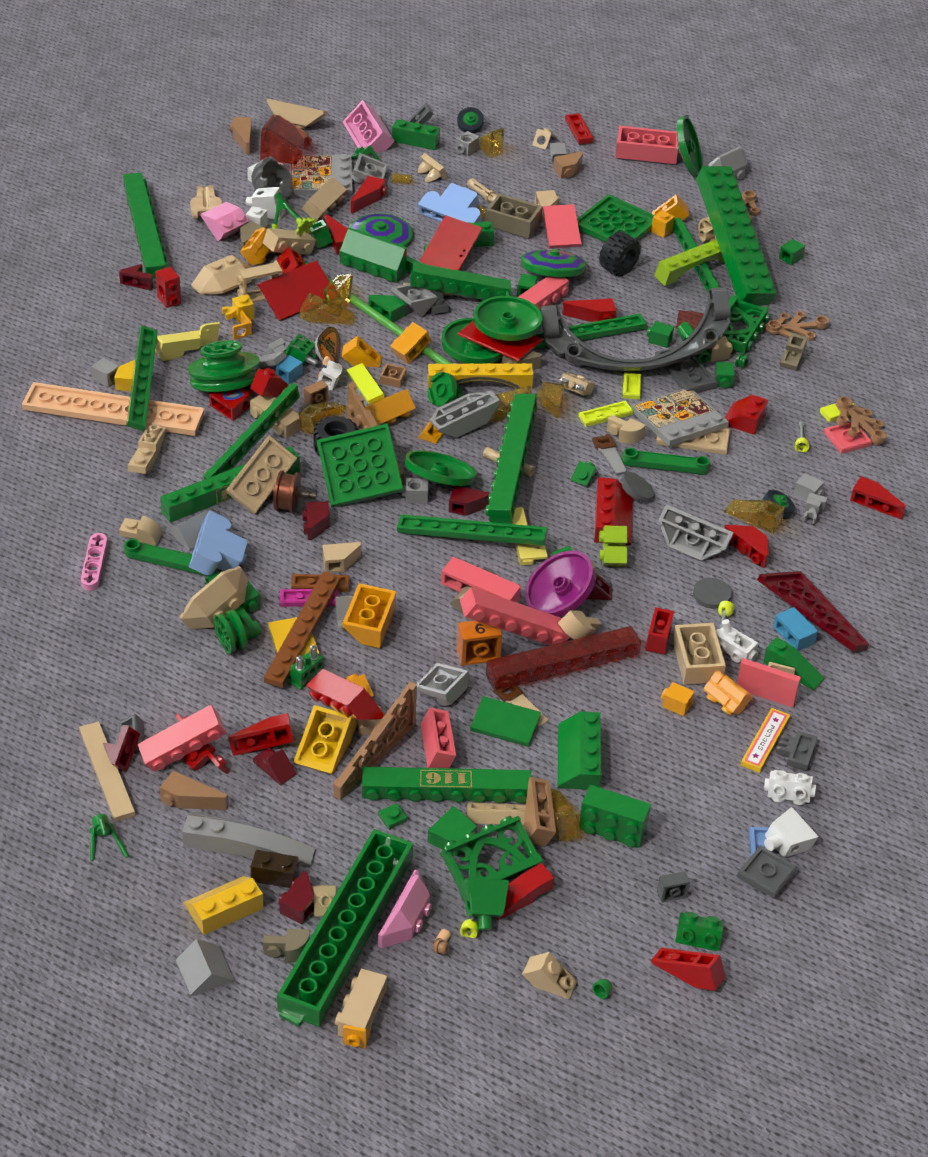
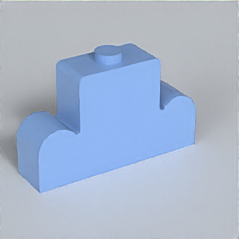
M453 183L447 187L442 196H439L435 191H430L418 203L420 214L442 222L445 215L464 222H482L480 211L477 209L479 205L477 193Z
M209 510L202 522L189 568L205 575H212L216 568L223 571L234 569L240 564L242 565L246 559L247 554L244 552L247 540L229 532L231 528L230 521Z

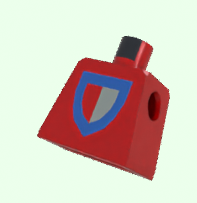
M245 386L244 388L229 391L210 392V406L234 421L250 407V396L253 395V390L250 386Z

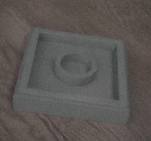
M760 845L738 871L737 877L770 897L775 898L794 875L797 866Z

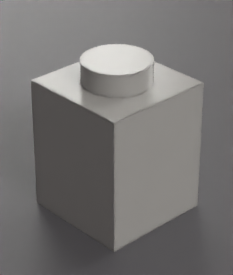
M102 358L91 366L92 378L109 387L115 383L114 377L119 366Z
M805 473L796 482L794 495L807 501L809 493L823 496L824 482Z

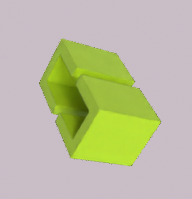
M604 526L603 530L599 532V542H602L603 550H599V561H602V566L625 567L627 564V547H625V544H627V526Z

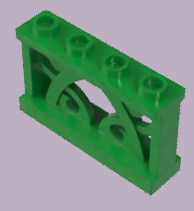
M732 295L729 299L730 322L743 320L748 328L734 331L733 326L730 324L722 337L726 336L729 343L732 344L733 350L742 352L745 355L747 350L750 351L752 349L753 341H757L759 332L763 331L765 323L769 322L771 314H769V307L767 306L764 308L738 300V296Z
M508 816L502 819L498 825L493 826V824H489L483 827L481 832L477 834L470 832L462 837L463 840L458 842L452 840L444 845L440 855L444 859L463 900L462 881H464V878L460 871L468 870V878L510 880L543 862L540 854L536 852L519 816L514 818ZM506 830H512L518 836L517 842L513 846L509 844L512 841V835L510 838L504 836ZM520 844H522V846H523V848H524V850H525V852H526V854H527V856H528L529 858H526V857L517 849V848L520 846ZM483 845L505 851L499 860L500 871L496 872L488 864L477 863ZM458 851H463L465 857H459V859L463 862H469L468 865L457 864L454 860V854ZM508 855H511V857L508 860H511L513 862L512 865H507L505 863V858ZM476 869H485L488 873L487 876L483 877L480 874L482 870L476 872Z

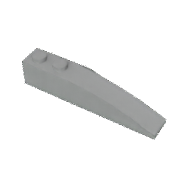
M193 812L187 816L182 831L183 847L252 858L256 850L298 856L299 865L310 867L315 852L314 847L229 817Z

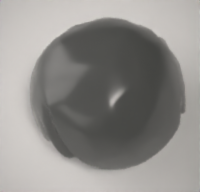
M267 157L254 167L251 180L255 191L258 188L280 187L281 195L285 199L294 192V189H291L292 176L285 166L278 164L274 157Z

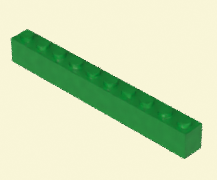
M142 172L123 174L124 189L145 273L152 274L153 279H156L155 271L167 268L169 265L166 253L164 252L161 234L159 233L156 215L154 214L149 188L147 187L146 178L143 179Z
M515 394L514 400L510 402L511 412H508V423L505 424L506 434H503V446H500V457L497 458L498 469L494 471L495 481H492V493H489V505H486V516H489L490 522L513 523L537 412L536 394Z

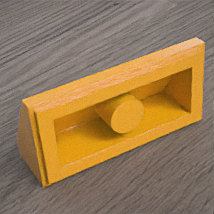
M429 421L418 438L437 444L444 433L439 432Z

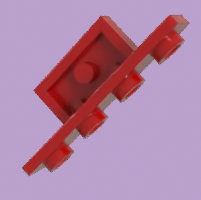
M177 714L175 717L180 722L188 716L182 717L180 714ZM210 742L199 750L183 757L184 761L193 771H197L211 759L221 771L226 774L230 772L225 766L227 761L221 755L217 756L214 753L216 748Z

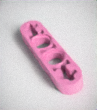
M95 533L89 539L81 576L82 588L88 591L95 590L99 586L107 549V537L103 533ZM100 554L99 557H92L91 555ZM90 567H97V568H98V569L93 570V571L88 570Z

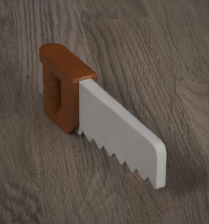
M606 434L600 437H593L592 442L596 450L602 453L601 455L604 456V459L611 466L615 475L625 474L626 468L615 448L616 445L611 435Z

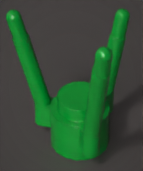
M106 814L95 815L92 818L93 827L90 828V860L94 861L96 835L103 837L108 835L109 832H111L125 858H128L129 854L116 833L114 825L109 822L108 816Z

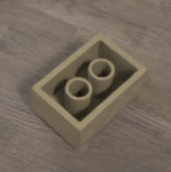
M499 193L486 209V222H492L495 229L530 238L542 222L543 206Z

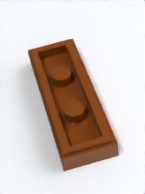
M292 574L291 589H313L321 574ZM339 575L341 576V583L337 588L338 592H349V575Z

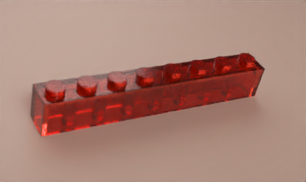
M628 626L487 660L485 675L494 691L512 687V685H523L616 662L628 657L633 658L639 655L642 642L633 627Z

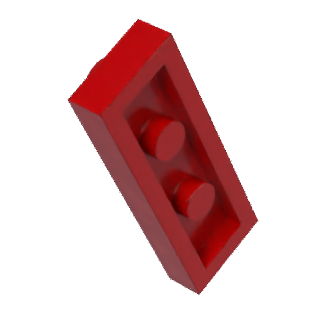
M580 113L565 115V121L577 143H593V136Z

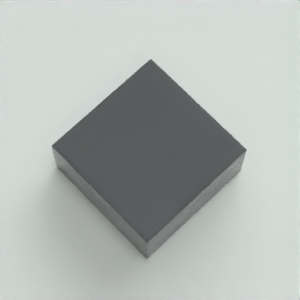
M686 871L659 877L657 893L661 903L687 898L690 881Z

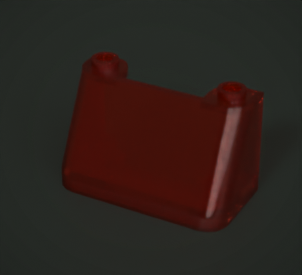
M273 114L261 131L260 160L272 156L280 163L297 164L299 160H302L303 151L300 150L301 146L304 149H308L312 144V137H309V133L282 116Z

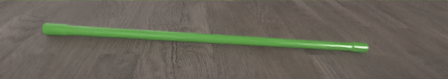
M327 277L338 295L397 336L404 332L401 327ZM428 346L422 351L424 355L437 364H452Z

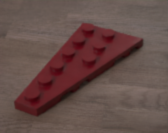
M802 571L759 575L757 580L792 607H795L800 613L852 652L868 648L869 643Z

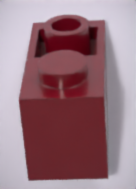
M454 486L449 499V513L468 516L486 509V505H489L490 492Z
M328 501L306 502V510H302L303 521H307V523H303L304 534H308V540H313L329 527Z
M305 871L293 880L290 889L284 892L278 901L280 914L301 925L314 910V895L308 873Z

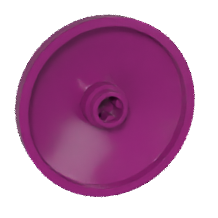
M564 551L551 556L541 563L530 576L525 589L526 603L531 608L557 617L576 609L586 600L595 585L596 568L594 563L586 554L579 551Z

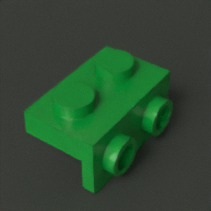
M680 912L675 942L719 951L724 921L714 916L706 918L698 916L693 912Z

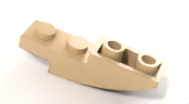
M148 425L138 441L137 451L128 464L129 472L146 474L147 471L151 472L162 447L166 432L165 427Z

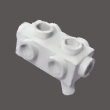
M728 619L723 620V627L716 630L722 653L729 654L732 660L737 663L741 662L743 658L754 661L758 655V642L732 628Z
M774 770L770 772V778H765L764 791H768V797H771L775 802H783L786 799L793 800L794 804L804 805L805 802L810 803V797H815L816 785L812 784L813 776H808L804 773L791 774L781 770Z

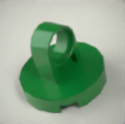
M439 372L431 378L430 382L432 384L431 388H428V398L432 404L441 407L462 396L460 386L457 385L454 376L450 373Z

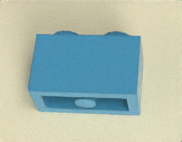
M795 607L775 615L773 628L798 651L815 644L818 631Z

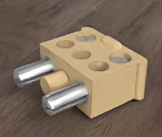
M569 372L563 373L559 381V386L581 395H591L595 385L594 382L585 379V377Z

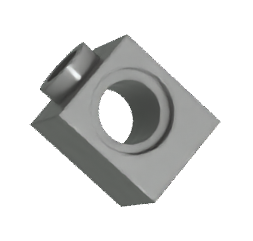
M469 131L465 132L456 139V151L469 156L479 149L480 136Z
M406 478V485H402V496H406L405 503L427 504L428 480Z

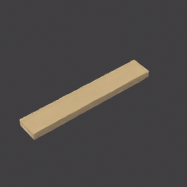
M99 721L80 726L79 732L114 822L135 816V811L118 768L111 764L103 746V743H107Z

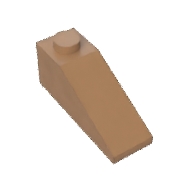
M233 117V123H230V132H233V138L243 151L250 155L252 117Z
M173 771L159 787L160 800L167 806L226 810L228 808L227 794L176 771Z
M530 777L524 829L532 844L545 847L556 833L550 781Z

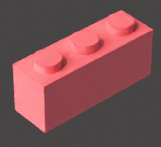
M429 708L420 724L427 768H450L456 757L449 711Z

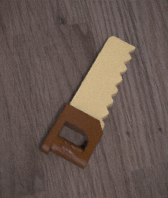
M507 679L504 684L493 690L503 702L539 711L510 679ZM509 689H512V690H513L512 692H510V693H508V694H507V693H504V692L508 691ZM542 713L540 720L538 722V726H541L542 724L548 721L547 717H545Z

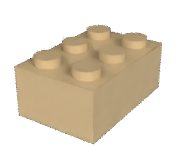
M714 623L675 625L672 642L683 684L708 683L716 671L725 672L726 665Z

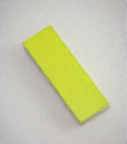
M363 363L347 369V374L355 382L368 404L384 398L383 392Z
M625 400L579 412L578 417L588 427L607 422L611 415L618 418L633 415V410Z

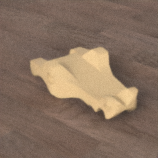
M208 185V187L197 186V196L190 201L193 219H198V216L222 204V200L214 194L213 185Z

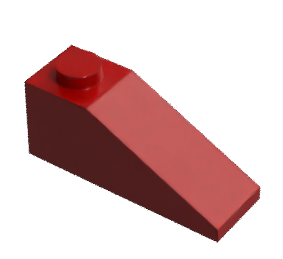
M368 175L351 199V213H355L379 201L383 195L385 196L387 193L386 180Z
M324 215V222L333 240L331 244L336 255H339L348 228L329 215Z
M613 298L563 301L562 314L572 318L596 322L616 318V308Z
M266 368L265 370H257L251 389L262 397H278L289 385L276 375L273 369Z
M860 476L853 487L850 501L902 520L906 505L881 484Z
M289 713L268 717L229 735L228 740L233 756L294 742Z
M661 948L651 959V963L695 988L716 991L726 978L720 955Z

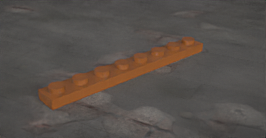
M322 572L266 672L264 683L281 688L284 687L290 676V667L296 663V657L301 656L341 583V576Z

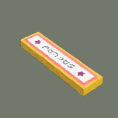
M774 708L770 709L743 757L740 766L758 773L761 772L790 719L789 714Z

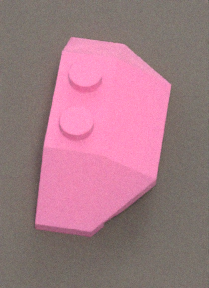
M415 869L407 885L379 932L378 947L385 948L411 940L415 932L419 933L421 931L423 917L429 916L432 909L430 893L419 870Z

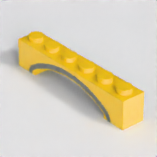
M428 364V388H431L432 382L430 381L436 373L445 372L453 375L457 384L467 381L484 380L504 383L514 387L515 390H532V364Z

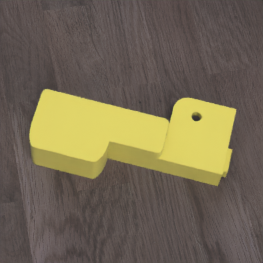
M220 322L203 324L200 330L157 336L155 352L162 361L173 360L182 357L184 351L199 349L200 346L216 342L218 340Z
M523 507L515 509L512 524L527 525ZM515 543L520 565H533L534 560L548 558L545 545Z

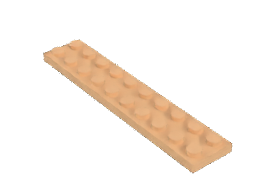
M33 382L22 403V410L126 426L130 397ZM149 400L145 429L148 425H159L160 427H165L166 432L195 436L205 411L201 407Z

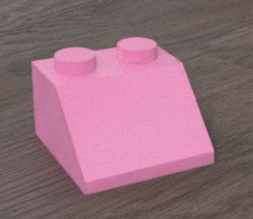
M228 202L200 215L217 241L240 231V227L249 222L240 207Z

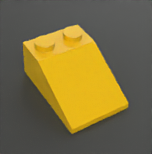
M314 705L293 763L333 774L352 740L357 726L356 720L351 716L349 718L341 712Z

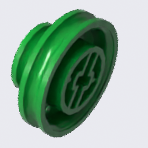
M222 340L206 344L200 349V353L204 357L192 362L188 367V373L191 376L190 385L196 390L207 392L229 391L252 384L257 370L260 369L258 367L260 359L256 354L241 352L243 347L239 341Z

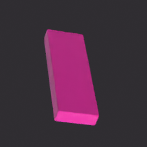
M280 589V607H303L313 589ZM338 589L328 606H336L335 598L338 597Z

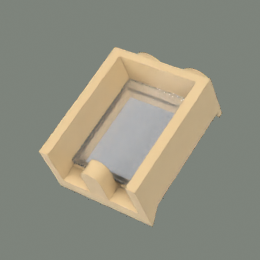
M277 260L267 265L243 270L239 269V276H237V283L239 285L237 290L238 297L248 294L252 302L266 300L257 284L279 276L282 273Z

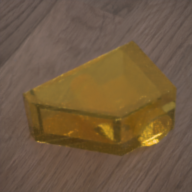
M504 128L491 131L480 138V150L489 158L503 154Z
M352 274L337 275L323 290L329 309H343L350 301L353 281Z
M543 382L542 389L538 388L537 399H540V406L553 417L559 419L563 385Z

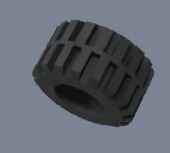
M623 231L615 232L602 246L599 253V263L603 268L616 276L627 274L633 269L641 254L640 242Z
M328 416L327 418L320 419V422H317L313 428V448L315 453L317 452V455L320 457L316 440L357 431L356 423L352 422L349 418L346 419L344 416Z

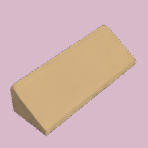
M468 802L467 818L475 824H500V821L508 816L512 818L519 816L522 825H524L526 805Z

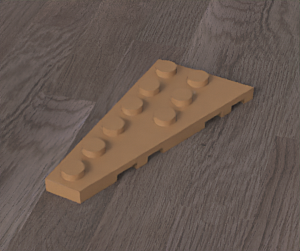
M355 382L349 383L348 405L346 406L348 418L356 423L358 430L378 426L370 410L365 409L362 395H357ZM397 461L401 482L404 485V472Z
M412 681L408 683L379 724L374 727L370 736L341 775L334 781L335 798L341 800L362 779L363 767H374L416 725L417 684Z

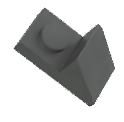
M425 103L408 122L428 125L426 121L434 114L430 105Z

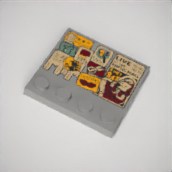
M290 154L291 189H294L292 194H315L332 177L347 189L344 194H352L351 155Z
M680 389L631 405L633 414L668 446L728 428L729 421L693 390L686 391L685 389Z

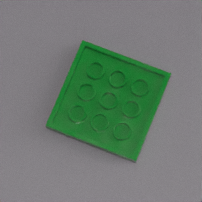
M608 194L578 217L577 222L580 231L603 242L619 231H623L634 239L640 240L651 231L652 219L655 215Z
M388 423L316 440L331 508L403 492Z

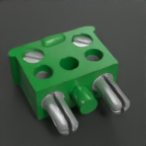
M298 334L293 339L285 352L286 356L290 355L303 362V364L305 361L314 366L318 363L315 360L316 357L319 358L315 349V343L302 336V334Z
M312 645L310 652L304 654L303 657H296V663L290 667L291 680L289 683L299 690H302L324 669V657L317 653L316 645Z

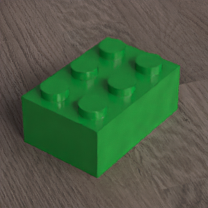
M590 785L582 801L579 829L587 834L603 836L606 840L621 842L628 847L640 848L647 831L651 804Z

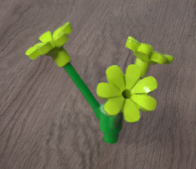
M281 192L275 194L277 206L274 224H272L271 229H278L279 212L286 208L298 224V228L295 230L296 234L299 236L303 235L304 232L310 234L309 228L317 220L310 217L307 219L301 218L287 204Z

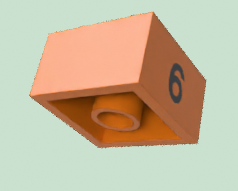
M475 620L458 622L456 649L461 666L500 661L501 629Z

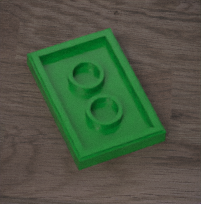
M483 696L470 726V731L529 747L540 720L541 712Z

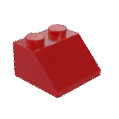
M750 395L734 402L725 416V419L729 421L728 427L755 435L766 415L768 399Z

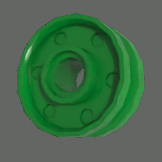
M232 609L226 611L225 617L222 614L214 615L215 632L225 652L231 654L235 652L236 647L239 650L247 648L246 632L237 612Z

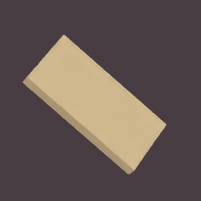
M725 428L672 445L671 447L727 455L730 429ZM657 436L656 444L668 446Z
M268 435L225 492L251 513L255 514L272 493L279 471L283 470L286 474L297 460V457Z

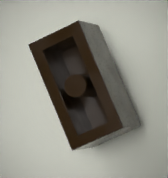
M256 850L251 864V878L256 883L290 888L293 880L299 874V857Z

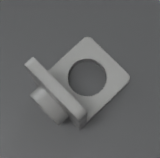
M550 143L551 162H554V157L568 154L565 143Z
M353 596L335 598L336 618L339 629L344 628L342 623Z

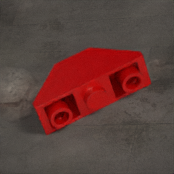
M725 525L724 529L734 533L729 544L738 549L741 554L750 558L754 564L764 569L768 559L767 536L754 526Z

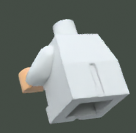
M326 356L323 360V365H327V368H323L319 372L318 381L323 380L328 385V389L333 390L338 383L342 366L331 361Z

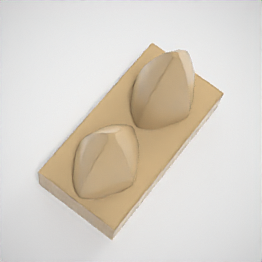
M426 153L420 156L422 163L419 165L418 174L429 171L425 182H432L438 178L442 180L448 178L442 165Z

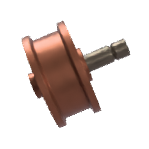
M280 470L273 489L274 510L286 509L290 513H295L299 497L316 500L317 492L300 490V473L296 472L294 475L285 474V471Z

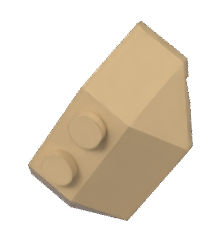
M267 99V103L276 118L283 121L282 124L291 126V123L297 124L296 127L305 129L306 126L311 127L328 115L327 111Z
M230 255L205 265L191 284V287L200 295L225 293L239 287L237 283L239 269L243 270L252 267L245 261Z
M237 566L234 569L221 572L190 599L184 612L179 616L188 629L214 627V615L222 614L225 617L226 611L236 610L244 603L248 578L242 568Z

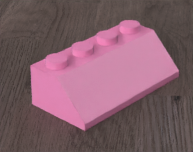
M363 100L343 121L358 148L371 145L376 153L386 151L394 142L393 137L376 110Z

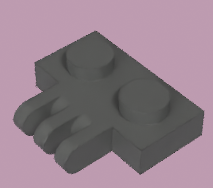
M801 731L797 732L796 738L781 735L776 753L788 757L787 765L807 771L818 737Z

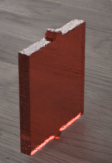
M679 310L676 329L682 322H688L695 330L704 313Z

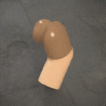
M441 929L433 944L434 953L446 954L448 952L449 946L447 941L451 936L448 930Z

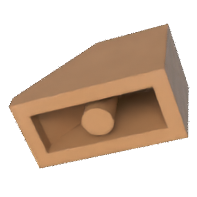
M583 152L554 157L553 169L561 179L576 175L582 166Z

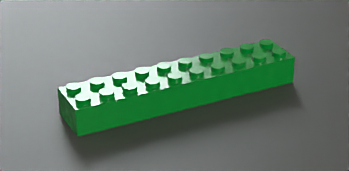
M702 166L696 181L735 294L738 296V300L758 306L770 305L777 293L732 167Z
M373 829L277 994L278 1012L289 1014L304 1022L320 1027L413 860L412 842Z

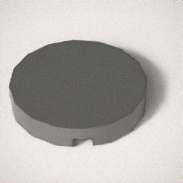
M626 472L620 479L623 482V489L636 500L640 498L642 499L641 502H649L653 497L652 487L638 474Z
M704 578L694 585L693 597H695L699 605L705 608L717 609L720 602H730L731 589L720 579Z

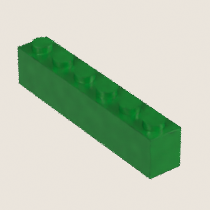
M413 262L410 275V286L483 300L495 296H506L507 291H509L510 296L512 290L511 280Z

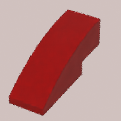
M542 863L526 871L508 884L504 914L497 920L535 902V897L553 889L554 877Z

